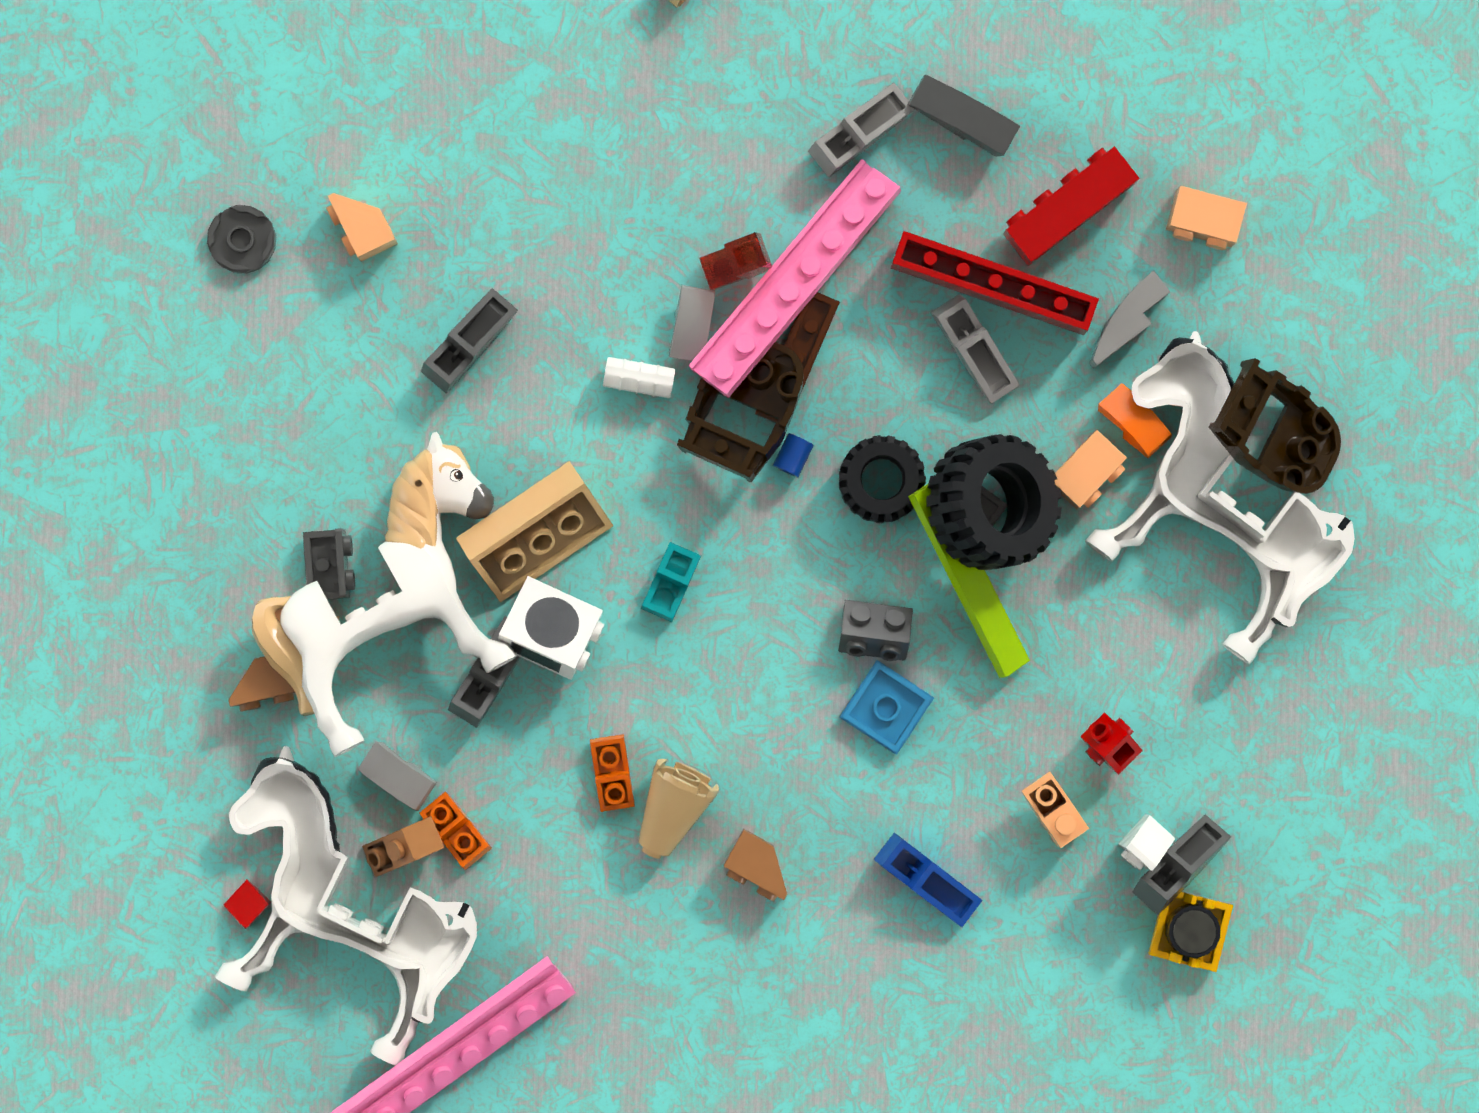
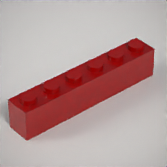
M906 231L902 233L891 265V269L1081 335H1085L1089 330L1099 298Z

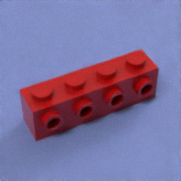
M1115 146L1107 152L1104 148L1098 150L1087 159L1090 164L1081 172L1075 168L1060 180L1063 186L1052 193L1050 189L1046 190L1033 201L1036 207L1027 214L1020 210L1006 221L1009 227L1003 235L1027 266L1035 262L1138 182L1140 178Z

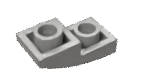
M681 285L669 357L693 361L707 344L715 291Z
M378 741L374 743L358 768L362 774L379 787L416 811H419L437 783L414 763L406 762L383 742Z

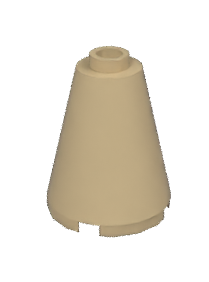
M658 759L653 768L638 840L639 844L643 846L642 851L656 859H660L661 856H669L719 791L717 784L713 788L710 787L708 784L711 779L692 767L676 762L674 767L666 766L665 764L668 759Z

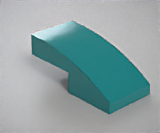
M670 542L641 609L669 622H673L701 555Z

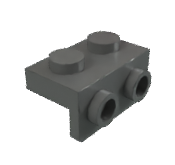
M343 528L303 532L306 585L318 581L327 600L350 598V590H355L354 570H348L347 557L353 556L351 535L346 536V530Z
M845 600L838 651L855 657L871 656L879 657L886 661H905L910 644L913 608Z

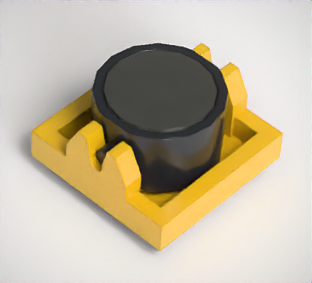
M1181 892L1157 916L1148 954L1194 968L1217 972L1233 905Z

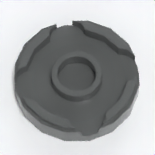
M235 205L214 217L208 229L207 244L212 257L221 267L233 273L247 274L261 269L270 261L276 249V233L272 222L262 211L252 206Z

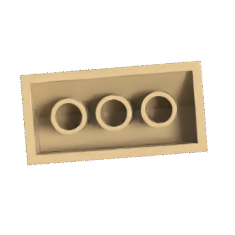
M568 461L466 530L456 539L471 564L501 603L523 587L527 576L533 579L538 578L613 527V524L571 462Z

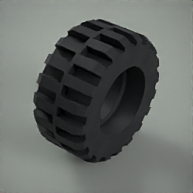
M1002 434L966 441L948 450L944 455V459H940L934 467V472L937 474L930 476L928 488L931 489V495L926 497L927 507L931 509V516L928 519L930 526H935L937 533L935 537L940 545L945 544L947 546L945 551L953 559L960 558L959 562L969 568L976 567L978 570H992L1021 565L1037 558L1038 553L1044 552L1049 546L1050 541L1048 538L1055 536L1058 525L1055 522L1061 517L1062 508L1058 507L1061 491L1056 489L1054 480H1057L1053 469H1048V460L1042 453L1036 454V447L1028 441L1022 442L1019 437L1013 435L1003 436ZM987 474H990L998 481L1007 500V517L1000 532L988 522L981 505V487Z

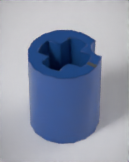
M788 433L773 466L799 478L814 445L796 435Z

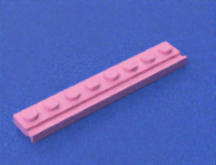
M861 159L688 365L690 370L697 373L703 380L729 398L900 194V186Z
M548 956L330 1113L412 1112L576 993L573 986L551 962Z

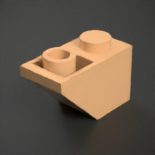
M336 193L328 195L332 205L326 207L335 226L341 223L346 233V236L341 239L350 256L356 254L362 262L398 244L380 208Z
M1050 771L1021 790L1035 815L1057 847H1064L1090 829Z

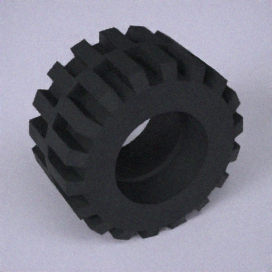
M877 435L860 441L848 452L839 471L838 484L844 503L850 507V510L855 515H859L866 521H874L876 523L893 522L906 516L914 508L908 496L926 484L925 467L923 461H920L917 451L910 448L904 440L900 441L895 439L894 436L889 435L887 437ZM878 459L893 462L902 474V485L899 492L885 500L871 497L862 486L861 478L864 468L870 462Z

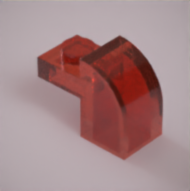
M757 232L724 244V249L699 258L709 288L713 291L743 279L753 278L772 268L762 235Z

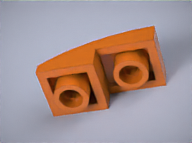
M1123 383L1098 404V411L1123 431V439L1147 458L1153 455L1172 436L1164 423L1150 408L1139 406L1134 402L1132 391Z
M624 734L590 739L600 811L635 807Z
M446 791L419 812L423 819L432 817L442 842L463 869H468L492 849L486 839Z

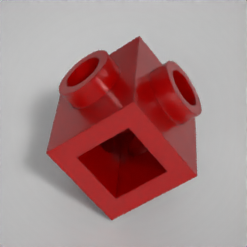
M1103 713L1080 736L1089 747L1085 751L1086 754L1099 766L1105 762L1118 775L1143 751L1130 736L1134 731L1121 718L1114 721L1106 713Z

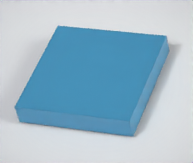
M876 660L839 717L897 755L934 697Z

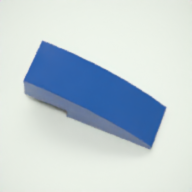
M895 832L873 859L960 927L964 926L983 901Z

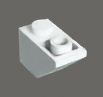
M1145 814L1118 845L1124 849L1121 856L1135 869L1141 870L1144 867L1153 871L1175 838L1155 819Z

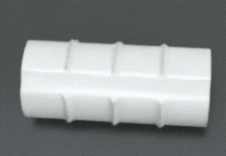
M608 357L603 387L614 388L619 391H631L636 394H648L653 397L671 398L675 369Z

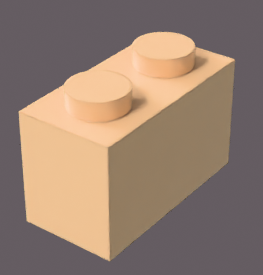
M1180 185L1175 192L1166 230L1174 232L1173 237L1177 239L1193 241V238L1206 240V246L1226 250L1227 246L1232 247L1237 243L1247 203Z
M1096 430L1055 472L1057 480H1054L1056 489H1060L1061 496L1076 510L1083 504L1089 508L1102 494L1098 488L1106 480L1112 484L1125 470L1121 464L1127 457L1103 434Z

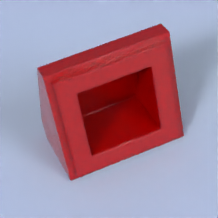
M246 879L223 905L247 929L272 902Z

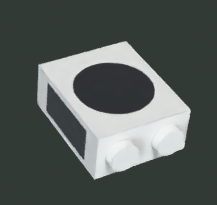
M527 576L499 633L498 642L509 643L517 656L572 680L576 670L583 672L591 653L587 652L586 649L590 640L596 643L605 624L599 622L603 610Z

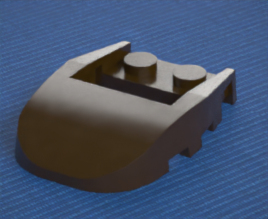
M775 342L729 397L734 401L777 419L764 446L705 421L718 394H723L701 378L697 386L698 392L693 406H690L686 417L689 426L684 440L679 439L677 443L679 449L684 453H690L752 482L781 445L803 388V366L796 353L787 346Z
M1256 358L1242 361L1240 364L1242 370L1216 421L1210 423L1208 428L1238 464L1263 480L1289 492L1303 494L1315 492L1328 479L1340 453L1341 435L1335 419L1323 406L1318 407L1309 398L1311 392L1302 385L1296 386L1286 380L1287 376L1277 370L1269 372L1258 367L1260 361ZM1272 395L1285 406L1258 459H1255L1249 454L1250 450L1245 444L1268 398Z

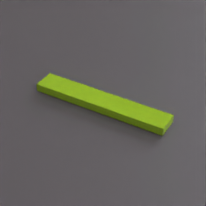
M927 484L908 497L999 678L1007 677L1029 662L1030 659L986 571L962 565L959 562L960 558L953 559L945 551L947 546L945 544L940 545L935 537L937 533L935 526H930L928 519L931 516V509L927 507L926 497L931 495V489L928 488Z

